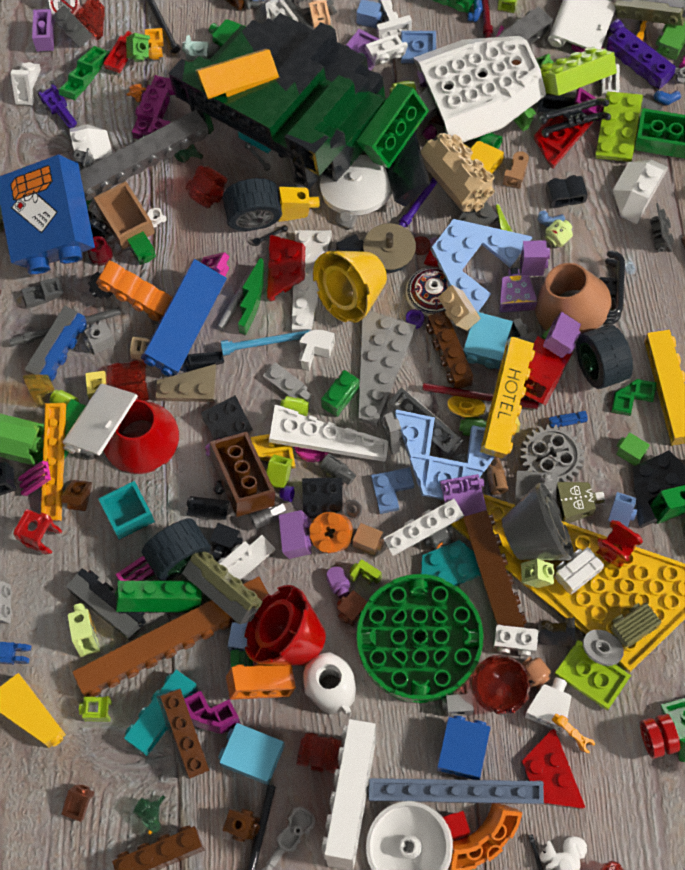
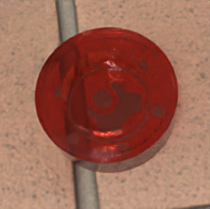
M424 236L416 237L415 254H427L430 250V240Z

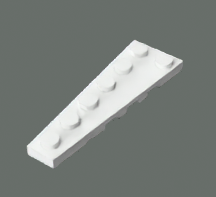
M295 230V241L303 243L306 246L305 280L293 286L292 333L306 330L312 331L319 298L317 295V291H319L317 282L313 281V267L316 259L321 254L329 251L332 237L331 230Z

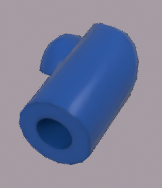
M656 91L653 98L667 106L679 100L681 94L679 91L671 94L664 91Z

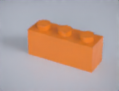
M257 664L247 667L236 665L231 667L226 675L230 700L290 697L296 689L292 665L264 666L263 664Z

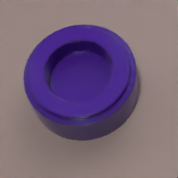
M412 309L407 312L405 322L416 325V329L420 328L424 324V314L418 309Z

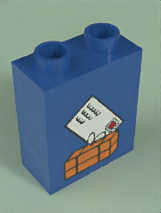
M58 154L0 176V207L12 264L27 268L29 274H43L50 271V263L59 260L63 264L75 263L82 260V252L95 248L78 163Z

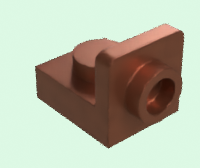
M74 785L68 790L61 815L80 822L84 820L89 800L94 796L95 792L89 790V787L86 785Z

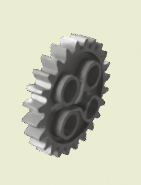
M547 424L546 430L539 426L538 433L532 430V436H526V441L522 442L523 448L520 449V454H522L520 461L524 462L522 469L528 468L527 471L558 473L557 482H567L566 479L572 482L573 475L578 476V470H582L583 465L581 463H584L585 457L582 455H584L585 450L580 449L582 442L576 443L578 436L571 437L572 431L565 433L564 426L561 430H558L557 425L554 426V429H551L549 424ZM557 441L560 442L562 445L555 446L553 442ZM541 448L544 452L538 453L534 449ZM566 458L570 463H563L561 459ZM549 465L552 469L545 470L542 466Z

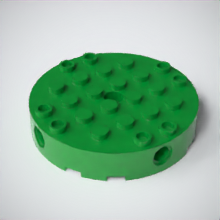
M406 575L380 587L369 598L358 622V653L362 666L369 678L388 695L411 703L434 702L458 691L474 673L483 647L482 622L470 598L459 587L433 575ZM416 634H423L426 639L419 643L414 639Z

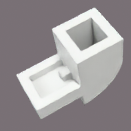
M312 330L301 338L299 361H301L302 369L310 370L315 354L330 358L335 343V333L324 330Z

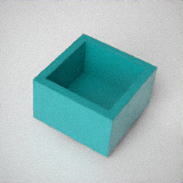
M135 481L98 498L119 540L155 522Z

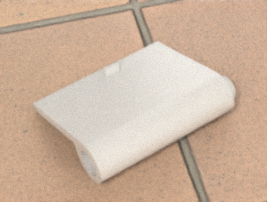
M563 0L549 34L548 42L556 48L562 47L565 42H569L584 49L588 47L601 49L615 12V3L609 0Z
M101 383L63 440L64 449L72 454L75 452L79 453L82 449L100 456L138 396L134 393Z

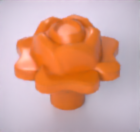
M134 84L129 87V93L126 95L135 98L136 103L141 102L142 93L146 91V88L142 87L141 84Z

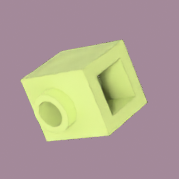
M540 559L521 563L522 583L535 588L554 584L553 564Z

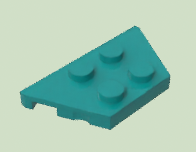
M460 540L422 555L421 574L443 578L454 586L481 576L474 551Z

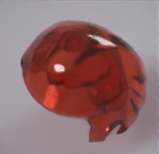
M507 655L487 657L477 666L476 671L472 675L473 695L478 704L488 712H495L498 715L504 713L512 714L519 710L530 698L531 684L529 683L527 669L519 661Z

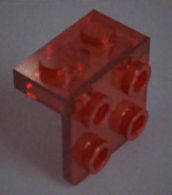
M135 360L129 363H114L108 366L107 385L134 393L138 396L137 400H149L146 364L144 361Z

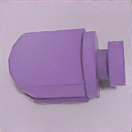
M341 567L329 569L326 578L331 591L337 594L340 599L343 596L347 597L350 594V583L345 571Z

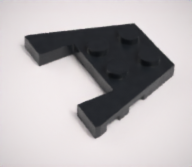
M670 450L633 467L637 518L640 528L657 521L649 503L661 491L685 485V465Z

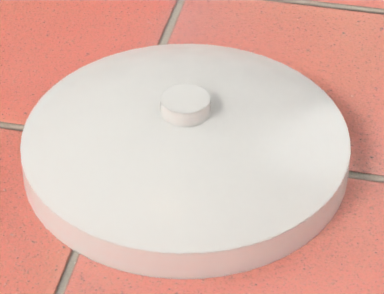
M360 155L337 182L322 175L320 180V190L324 202L331 209L339 213H350L351 215L371 213L382 207L392 194L386 167L373 163L366 155Z
M404 801L387 807L375 818L368 832L366 853L371 870H447L453 854L452 835L447 823L437 811L422 803Z

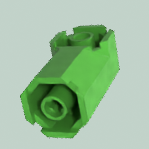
M0 414V457L35 465V461L39 460L43 451L44 424Z

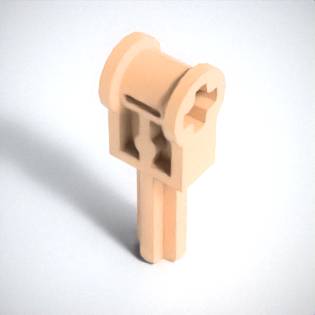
M312 0V2L308 3L314 29L320 22L331 25L326 0Z

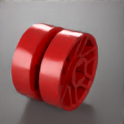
M669 714L656 716L655 720L648 718L640 721L642 740L652 759L662 757L665 753L669 755L680 751L678 733Z

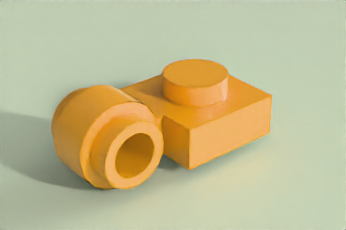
M162 28L145 29V35L150 36V40H148L149 47H151L149 48V59L159 60V58H163Z

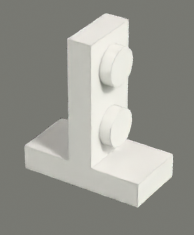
M378 0V3H381V11L384 12L383 18L385 22L377 24V38L382 39L396 33L401 35V31H412L410 15L398 18L397 13L392 10L391 0Z
M22 63L20 70L11 71L15 104L33 105V87L41 71L40 64Z

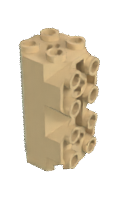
M445 133L437 135V140H429L421 150L425 168L462 212H472L473 210L478 212L484 207L486 200L495 192L492 188L494 175L483 167L484 164L480 160H471L473 151L462 143V139L458 135L453 134L451 136Z

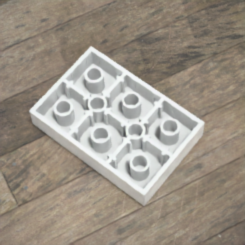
M349 719L348 726L344 725L343 747H340L338 755L339 769H336L334 777L336 792L332 791L330 799L332 815L328 814L326 821L328 838H323L321 849L328 867L344 870H354L376 744V724Z

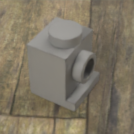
M471 689L467 690L466 694H462L461 691H455L450 695H446V698H442V710L447 711V717L473 714Z

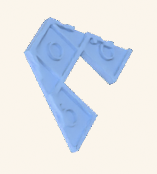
M453 219L430 250L437 259L438 266L443 271L448 286L453 285L462 290L476 312H479L491 293L462 271L480 245L511 267L521 254L523 241H530L533 237Z
M395 410L394 412L401 426L400 432L421 496L444 500L440 481L479 474L480 478L495 457L480 452L485 428L474 425L471 427L466 463L429 456L435 417Z

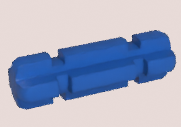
M580 411L577 414L559 415V418L557 416L549 418L551 428H554L555 425L563 427L577 424V422L584 423L588 421L586 411Z

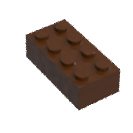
M248 432L211 441L210 458L236 517L275 506V490Z

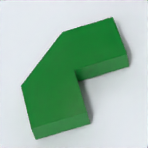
M636 379L628 386L616 391L611 412L631 416L634 399L653 402L657 382Z

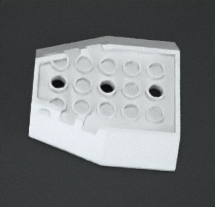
M520 36L465 39L413 58L419 73H422L444 122L445 133L451 136L453 134L458 135L462 139V143L502 129L546 95L538 63L527 40ZM513 60H519L521 61V64L513 65L511 62ZM480 72L487 73V76L481 78L478 76V74ZM447 84L453 85V88L451 90L444 89V86Z

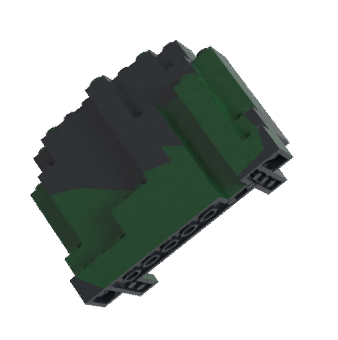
M279 13L274 20L268 18L264 23L252 20L246 27L241 25L210 60L204 59L201 56H198L194 62L181 59L168 73L175 97L188 103L191 112L197 110L207 124L209 135L214 131L211 117L288 158L291 163L294 182L308 190L321 175L337 182L364 151L357 143V140L386 100L383 76L378 72L368 69L367 57L364 54L358 53L349 46L337 42L336 30L332 26L320 22L313 30L304 23H299L282 13ZM263 49L270 50L279 78L229 97L223 93L210 99L207 98L195 70Z

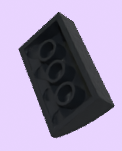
M415 132L392 165L386 168L394 201L404 207L430 185Z

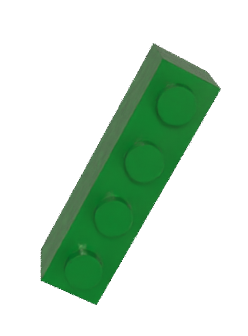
M191 581L117 582L116 612H190L198 608L202 601L201 590Z

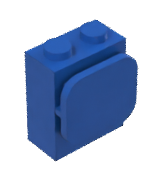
M454 715L453 718L448 717L437 771L472 780H480L491 726H486V722L474 720V722L465 721V717Z

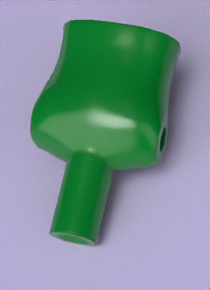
M493 132L472 139L497 149L502 144V136L496 135Z

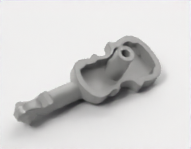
M295 807L292 810L290 816L287 817L288 826L286 829H282V833L277 837V849L268 860L266 867L261 870H272L285 851H294L297 844L300 843V837L303 834H309V831L316 822L314 815L304 807Z

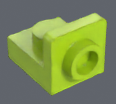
M362 559L358 564L354 563L349 571L350 581L353 583L360 574L369 583L374 582L378 584L382 579V572Z

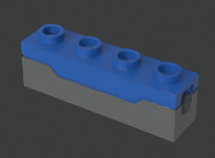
M64 305L25 368L27 375L46 385L55 379L58 367L65 363L67 359L66 354L75 347L77 343L76 338L87 327L84 315Z

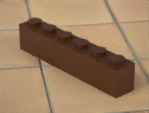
M487 510L463 517L497 625L525 628L524 624H527L524 612L520 613L517 606L521 604L517 592L513 593L511 585L515 583L511 572L507 573L505 565H508L505 553H500L498 546H501L502 543L499 534H494L492 528L496 526L493 515H488Z

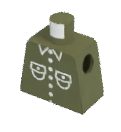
M557 482L556 497L563 522L571 523L592 516L596 509L595 504L605 503L603 491L592 493L590 483Z

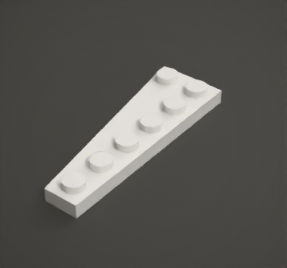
M275 405L269 437L270 443L386 462L389 443L387 440L360 433L350 428L337 427L334 423H325L313 416L306 417L298 414L297 411Z

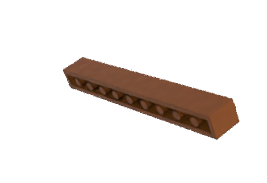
M260 576L243 584L249 590L254 591L260 600L269 594ZM211 600L74 670L72 673L82 694L85 697H96L105 688L116 687L120 684L121 680L137 676L140 670L152 668L158 664V661L164 658H172L177 654V651L183 648L189 649L193 647L195 642L200 639L206 640L212 637L214 632L230 628L235 620Z

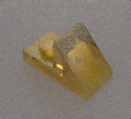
M22 376L37 408L45 405L42 398L55 390L49 376Z

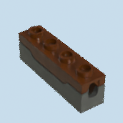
M175 689L156 696L184 777L190 779L209 771L181 689Z

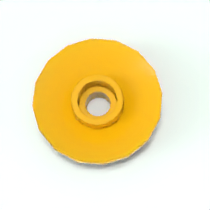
M453 396L447 401L450 411L463 418L478 417L486 411V406L481 400Z

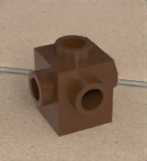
M242 808L241 811L229 809L222 831L233 834L232 839L240 842H245V839L253 840L260 828L258 824L260 818L253 816L254 812Z

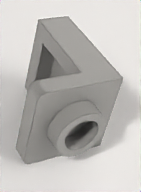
M338 212L335 222L352 229L358 215Z

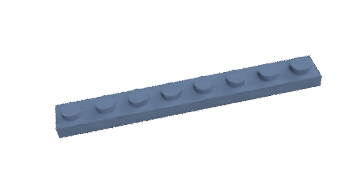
M369 778V801L544 804L543 781Z

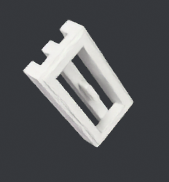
M616 64L615 90H612V75L608 76V89H605V78L601 79L602 97L607 94V91L619 92L620 64Z

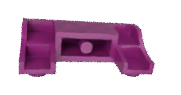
M155 75L151 85H148L146 91H143L140 106L138 105L135 111L137 120L132 130L133 138H142L143 135H149L170 124V121L163 120L170 102V95H175L170 78Z

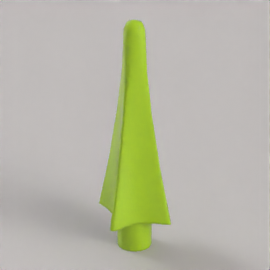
M496 204L499 228L513 232L502 213L500 205Z

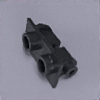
M190 496V499H187V515L226 520L229 501Z

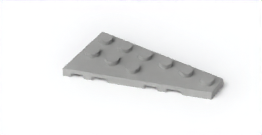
M369 311L366 317L362 319L359 421L377 427L415 333L416 325L373 311Z

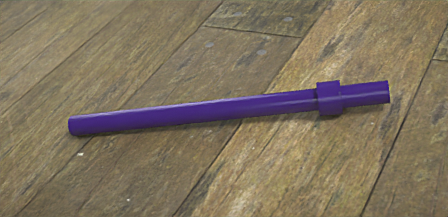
M434 177L430 180V185L422 191L408 212L400 218L398 225L403 227L410 225L412 217L438 182Z

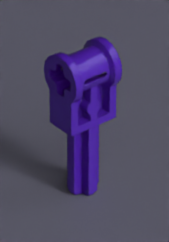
M54 84L50 85V88L38 92L40 100L52 115L57 113L69 129L77 125V121L66 109V100L63 96L59 95V91Z

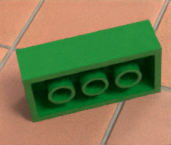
M398 83L363 131L357 143L373 163L389 168L430 110L414 88Z
M642 108L634 150L685 159V115Z

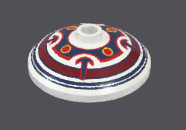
M426 267L414 273L407 283V302L412 309L420 310L424 317L446 310L438 299V296L449 288L443 271L439 267Z

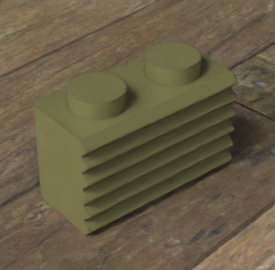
M647 602L643 605L637 603L629 609L630 613L624 617L621 614L612 621L613 624L610 630L620 641L624 649H627L653 632L662 623Z

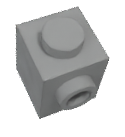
M105 321L84 331L87 337L84 341L88 349L92 348L95 354L116 345Z

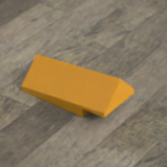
M263 49L195 70L208 99L223 93L229 97L279 78L269 49Z

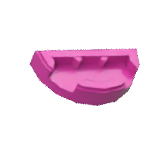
M295 447L297 455L306 462L315 463L322 461L330 453Z

